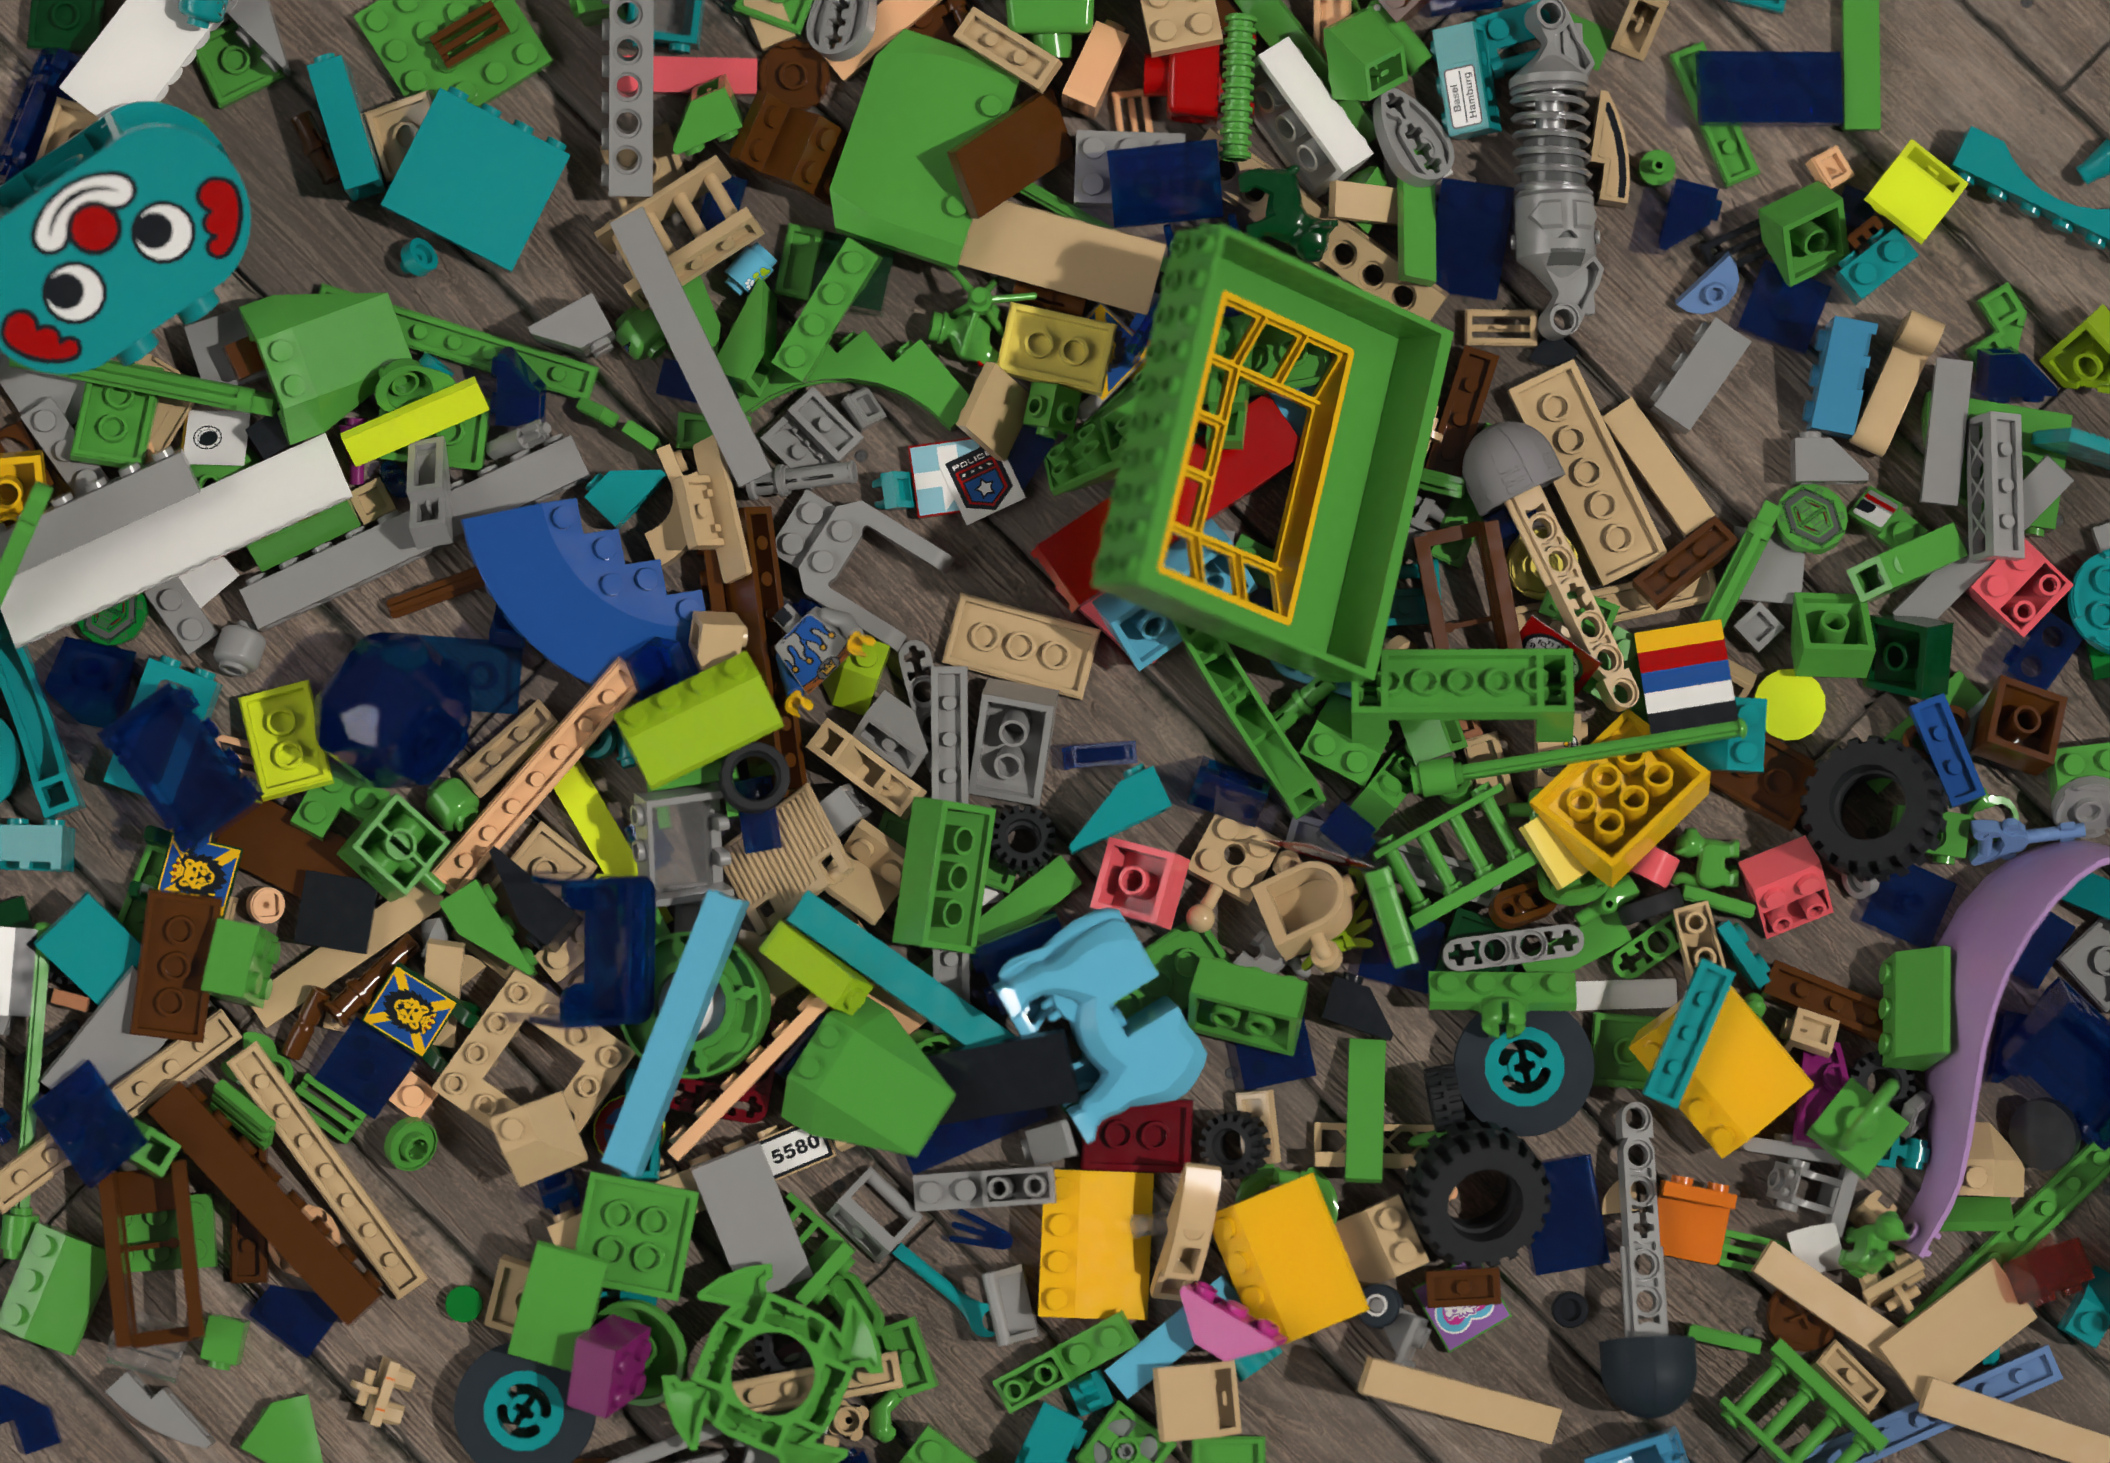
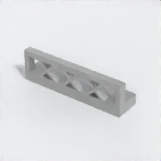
M1986 412L1968 418L1966 425L1969 563L1975 564L1993 559L2012 561L2025 559L2021 414ZM1983 425V437L1980 441L1979 426ZM1983 463L1984 473L1982 477H1980V468ZM1984 499L1985 509L1981 513V503ZM1985 535L1986 551L1982 552V539Z

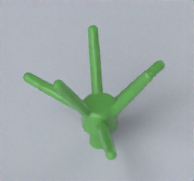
M947 268L952 276L969 293L967 303L949 313V317L955 319L969 310L972 311L959 355L961 357L966 356L979 315H986L1003 339L1004 328L992 311L994 303L1033 300L1037 298V294L1031 292L992 296L990 292L999 282L997 277H993L984 288L977 287L974 289L958 269L954 271Z

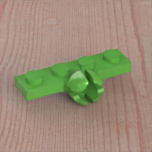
M1429 971V1010L1478 1011L1482 1018V1029L1486 1034L1494 1039H1499V1025H1505L1506 1039H1512L1519 1036L1525 1030L1526 1012L1576 1011L1575 973Z

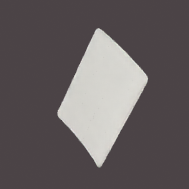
M1835 1223L1810 1226L1787 1234L1792 1254L1818 1272L1845 1269L1838 1263L1842 1246Z

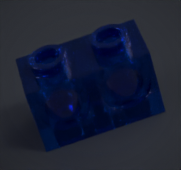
M2049 611L2027 634V637L2020 646L2014 644L2002 660L2006 666L2001 673L2007 677L2047 690L2083 638L2077 630ZM2046 628L2053 629L2058 635V644L2055 648L2048 647L2042 640V633ZM2024 658H2031L2036 662L2038 670L2034 677H2028L2022 672L2021 663Z

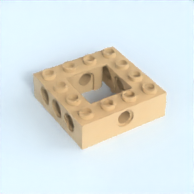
M516 968L432 1086V1089L494 1132L489 1119L518 1108L520 1105L506 1096L502 1089L490 1085L483 1078L492 1067L497 1066L499 1056L512 1038L517 1037L521 1032L519 1028L526 1019L585 1061L563 1092L581 1136L623 1077L626 1069L635 1060L637 1054L630 1045L538 980Z

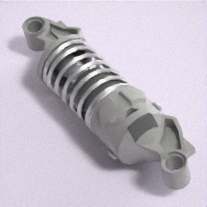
M1541 0L1527 10L1524 18L1527 29L1539 40L1541 48L1508 82L1509 95L1513 97L1510 100L1512 105L1517 107H1535V111L1514 114L1511 120L1517 124H1536V128L1518 130L1511 136L1514 140L1524 141L1522 147L1515 149L1512 153L1515 157L1522 159L1513 170L1516 175L1520 176V183L1513 188L1518 193L1514 197V222L1512 226L1515 235H1511V249H1516V261L1534 274L1552 294V299L1538 318L1537 325L1539 332L1544 338L1556 341L1577 331L1584 316L1595 314L1594 292L1600 284L1604 267L1596 256V245L1600 244V231L1595 230L1597 214L1594 209V197L1592 196L1594 193L1586 186V183L1593 174L1585 166L1592 157L1582 150L1591 142V139L1582 133L1588 128L1590 122L1581 115L1588 110L1590 105L1580 97L1584 96L1589 90L1587 88L1589 86V75L1595 62L1589 49L1583 43L1582 23L1573 22L1568 9L1561 0ZM1541 9L1549 13L1551 24L1543 21L1540 14ZM1566 102L1582 105L1577 110L1571 112L1564 111V103ZM1570 119L1583 123L1576 128L1565 129V120ZM1555 314H1558L1564 320L1563 330H1560L1554 324Z

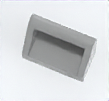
M871 1166L825 1214L878 1265L924 1217L920 1212H915V1207ZM865 1182L875 1189L908 1221L895 1237L891 1236L851 1198Z
M1024 1263L981 1274L998 1347L1039 1336Z

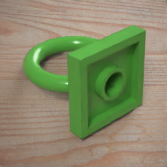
M1851 1077L1805 1135L1862 1180H1865L1909 1124L1908 1121L1887 1106L1899 1090L1898 1081L1895 1079L1887 1080L1879 1091L1873 1095Z

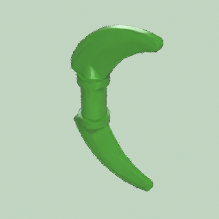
M1265 1164L1264 1167L1258 1168V1172L1248 1175L1242 1180L1235 1198V1202L1253 1196L1268 1186H1278L1313 1172L1334 1224L1337 1222L1339 1210L1338 1198L1333 1185L1315 1167H1309L1307 1171L1297 1172L1281 1170L1280 1167H1275L1274 1164Z

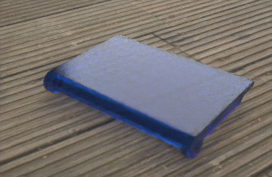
M1591 1154L1542 1162L1546 1170L1545 1176L1549 1179L1551 1185V1193L1547 1196L1552 1202L1550 1212L1548 1214L1543 1213V1218L1546 1220L1543 1230L1541 1232L1536 1230L1533 1234L1535 1241L1532 1243L1531 1249L1536 1276L1610 1263Z

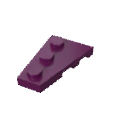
M1838 1042L1834 1043L1829 1058L1800 1049L1799 1066L1812 1080L1814 1086L1796 1101L1792 1145L1824 1150L1805 1134L1849 1080L1841 1043Z

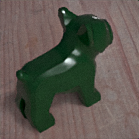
M1291 165L1284 169L1269 170L1255 168L1239 174L1240 192H1251L1258 188L1269 194L1266 217L1246 225L1248 237L1260 242L1264 237L1270 236L1289 244L1304 261L1318 262L1321 260L1323 254L1328 249L1329 234L1338 226V220H1322L1306 212L1296 177L1300 169L1299 166Z

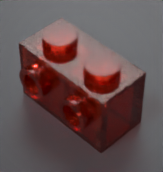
M2079 1237L2024 1254L2003 1263L2019 1305L2034 1301L2035 1307L2057 1300L2054 1293L2058 1292L2061 1293L2062 1298L2083 1291L2082 1283L2095 1278Z

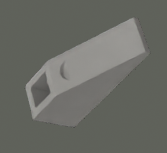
M238 0L235 7L224 15L223 22L225 23L230 19L236 25L238 24L240 27L235 31V34L249 48L255 44L263 52L260 56L261 60L274 73L281 68L282 72L288 77L291 74V69L270 0Z

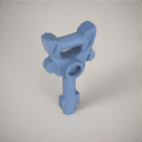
M2007 818L2002 822L1972 820L1970 821L1972 834L1978 840V844L1971 847L1967 854L1971 865L1974 866L1993 862L2000 858L2010 860L2016 857L2017 852L2023 851L2029 843L2056 840L2066 842L2074 841L2075 838L2085 837L2084 823L2066 822L2060 823V826L2026 830L2025 825L2015 818ZM1993 838H1999L1996 843L1992 844Z

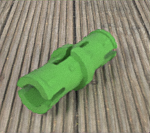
M1314 678L1301 690L1295 689L1291 693L1292 698L1277 709L1272 716L1282 731L1286 733L1305 714L1311 715L1315 712V706L1334 690L1338 689L1339 686L1336 682L1327 683Z

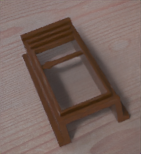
M1497 519L1491 521L1479 520L1413 534L1412 539L1433 648L1450 649L1447 633L1453 632L1454 629L1492 621L1497 649H1523L1499 521ZM1476 537L1491 615L1458 623H1445L1430 546Z
M172 1161L161 1178H155L142 1169L118 1173L114 1170L98 1171L116 1348L137 1349L203 1340V1337H206L187 1161ZM176 1210L179 1239L172 1237L169 1241L128 1246L126 1216ZM180 1245L189 1326L138 1333L129 1252L169 1246L175 1249Z

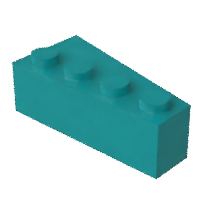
M1044 1400L1014 1463H1069L1066 1459L1071 1448L1078 1450L1087 1432L1086 1429L1082 1428L1084 1419Z

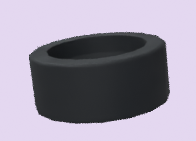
M751 742L731 752L724 759L718 774L719 789L725 801L734 809L747 814L763 813L774 808L785 796L790 783L789 766L784 756L773 746L762 742ZM757 756L763 758L772 765L775 771L776 782L774 788L769 795L761 799L743 797L733 784L735 766L747 757Z

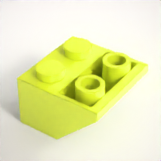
M1911 139L1885 170L1864 200L1878 214L1885 216L1897 225L1906 236L1922 244L1969 183Z

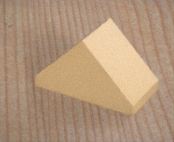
M1629 0L1610 48L1644 62L1669 1Z

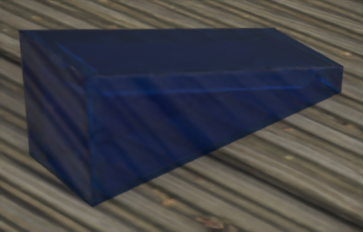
M1136 740L1071 745L1062 748L1064 770L1138 763Z

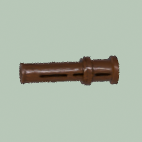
M405 933L395 945L386 951L360 977L349 979L345 983L346 987L333 1000H326L322 1004L324 1009L340 1026L345 1028L349 1024L348 1019L363 1005L368 1007L372 1003V995L384 984L396 963L400 962L405 965L422 950L421 947L417 945L418 943L414 938Z

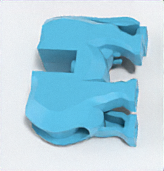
M1107 907L1094 910L1072 921L1054 935L1043 947L1010 958L998 974L1001 981L992 985L1020 1036L1038 1033L1039 1027L1046 1017L1051 1022L1059 1018L1069 1021L1074 1041L1082 1052L1081 1056L1072 1060L1079 1091L1091 1090L1081 1096L1078 1104L1069 1107L1066 1111L1087 1144L1095 1140L1097 1127L1104 1119L1110 1116L1120 1114L1130 1107L1177 1100L1191 1089L1204 1068L1207 1052L1203 1044L1188 1026L1179 1007L1167 995L1127 1019L1123 1017L1118 1007L1113 1004L1159 976L1140 941L1118 909ZM1071 1103L1062 1104V1105H1063L1064 1108H1065L1066 1106H1068V1105L1071 1104Z

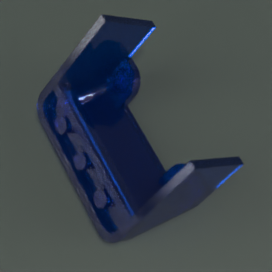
M591 873L531 875V883L561 887L562 900L568 908L585 910L584 983H573L563 990L560 996L559 1014L529 1016V1023L560 1029L640 1024L647 1021L654 1009L656 888L654 883L649 878L638 875Z

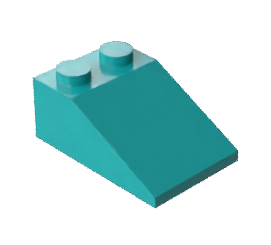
M1141 763L1123 772L1124 779L1116 785L1069 845L1071 855L1171 809L1172 804L1154 766L1146 769L1144 764Z

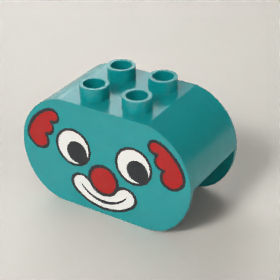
M158 101L127 103L111 110L0 186V350L5 355L23 366L53 374H73L88 371L103 365L115 356L122 366L125 367L142 359L158 345L159 340L152 331L176 314L182 323L187 325L202 318L217 306L220 298L213 289L222 284L233 273L243 257L250 235L251 210L247 191L239 173L222 143L203 122L189 112L168 103Z

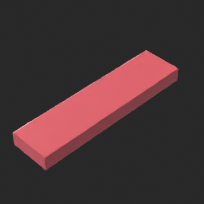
M653 56V94L690 95L692 88L726 74L735 96H755L758 88V58ZM623 76L618 80L617 87L622 93L630 94L637 89L638 82L631 76Z

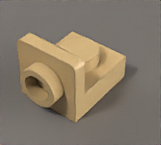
M1798 1007L1791 1019L1787 1017L1784 1019L1779 1038L1784 1039L1783 1047L1788 1053L1795 1047L1829 1058L1833 1050L1840 1021Z

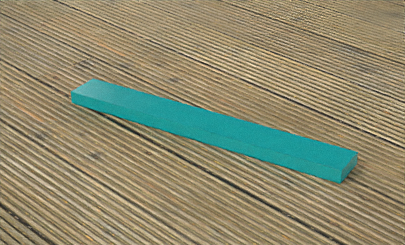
M809 890L805 891L785 920L961 1045L966 1046L1017 1037Z

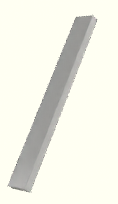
M640 207L610 222L738 486L742 487L772 472L773 470L644 207Z

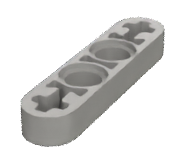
M910 640L900 648L898 653L899 663L911 709L915 711L925 743L931 744V737L927 736L923 731L924 721L931 717V700L920 702L913 694L914 687L918 683L928 682L931 684V675H920L910 681L908 673L915 674L912 662H905L904 657L909 655V648L916 647L918 652L925 653V657L920 659L922 672L928 668L931 671V666H934L928 646L921 641ZM930 750L925 756V762L929 772L932 774Z
M1563 924L1457 938L1444 945L1441 958L1443 964L1448 969L1459 972L1566 958L1577 955L1582 950L1584 936L1578 927L1572 924ZM1564 930H1569L1570 936H1576L1577 943L1571 945V951H1566L1564 945L1551 946L1554 954L1547 955L1548 941L1544 932H1551L1550 939L1563 937ZM1527 935H1534L1541 942L1540 952L1535 956H1528L1521 950V941ZM1490 940L1501 941L1505 947V954L1498 961H1492L1485 955L1484 947ZM1472 941L1479 942L1478 955L1482 962L1481 964H1474L1475 956L1464 958L1462 961L1463 965L1457 966L1455 960H1449L1448 953L1454 951V945L1459 944L1461 950L1465 951L1474 949Z

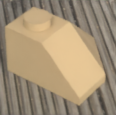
M1975 1122L1965 1175L1958 1195L2024 1197L2025 1163L2017 1156L2012 1146L1991 1123Z

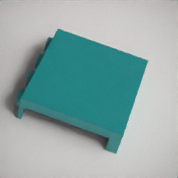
M449 86L447 91L439 88L381 203V207L512 273L571 155L565 152L567 145L550 136H547L545 141L533 136L532 134L535 129L516 119L513 124L500 119L502 112L483 102L480 108L467 102L469 95L453 86Z

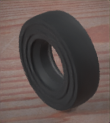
M1673 887L1621 906L1617 911L1623 926H1628L1678 908L1684 904L1679 888Z

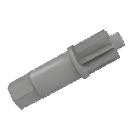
M540 418L530 423L522 424L515 430L486 443V454L493 460H497L523 449L533 448L535 445L545 442V439L551 437L549 435L551 425L547 421L542 423Z

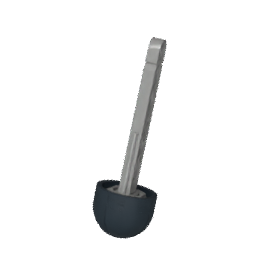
M1631 1102L1622 1106L1616 1113L1615 1118L1616 1140H1621L1617 1150L1623 1245V1247H1620L1625 1338L1599 1342L1600 1369L1604 1389L1616 1406L1636 1417L1659 1418L1679 1409L1687 1401L1694 1389L1697 1378L1696 1343L1694 1337L1669 1336L1664 1251L1663 1246H1660L1655 1150L1650 1139L1654 1138L1653 1118L1648 1106L1641 1102ZM1630 1109L1638 1111L1642 1117V1124L1638 1129L1631 1128L1626 1122V1113ZM1633 1145L1641 1148L1644 1153V1161L1639 1166L1631 1163L1628 1158V1150ZM1634 1182H1639L1646 1188V1198L1642 1202H1637L1630 1194V1187ZM1647 1208V1212L1641 1213L1640 1216L1639 1212L1632 1213V1209ZM1639 1221L1641 1225L1647 1226V1232L1642 1235L1640 1232L1634 1231L1633 1228L1634 1224L1639 1223ZM1638 1255H1643L1650 1261L1651 1269L1647 1275H1641L1635 1269L1634 1262ZM1640 1292H1646L1652 1297L1653 1307L1649 1312H1643L1637 1306L1636 1300ZM1653 1317L1654 1322L1638 1323V1319Z

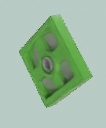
M1118 1399L1074 1459L1079 1463H1164L1177 1443L1175 1441L1159 1442L1158 1429Z

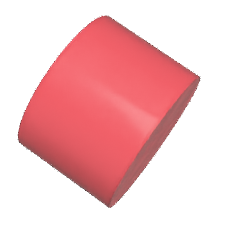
M1654 847L1628 873L1651 885L1666 890L1680 860Z

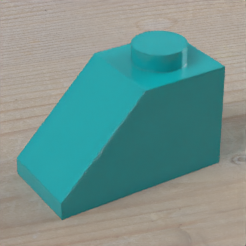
M662 470L609 471L605 476L599 473L586 486L589 492L584 497L616 529H620L668 480V477Z
M2093 1265L2057 1328L2086 1346L2097 1348L2110 1326V1274Z

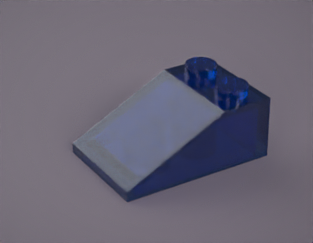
M1449 178L1441 179L1436 204L1437 282L1435 284L1447 291L1449 295L1491 301L1497 300L1514 194L1513 187Z

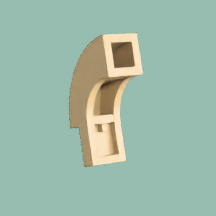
M670 444L660 447L656 451L672 486V507L667 518L658 527L644 533L655 560H661L662 569L676 562L688 550L673 480L684 476L682 472L689 469L681 450L673 452ZM696 471V472H694V473H692V474H689V475H687V476H693V475H699V474H698V472Z
M826 718L806 745V748L904 821L911 814L913 796L924 797L927 792L829 718Z

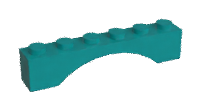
M1973 126L1965 132L1949 168L1968 182L1967 186L1973 187L1976 184L1986 189V195L1994 200L2003 203L2009 200L2020 205L2019 211L2030 217L2039 218L2041 215L2053 221L2051 225L2061 232L2071 234L2074 231L2084 236V241L2090 246L2104 250L2105 247L2110 249V209L2080 207L2055 198L2040 189L2022 172L2012 158L2004 141Z
M0 609V687L18 732L32 786L43 816L46 819H57L86 808L28 646L26 645L16 650Z

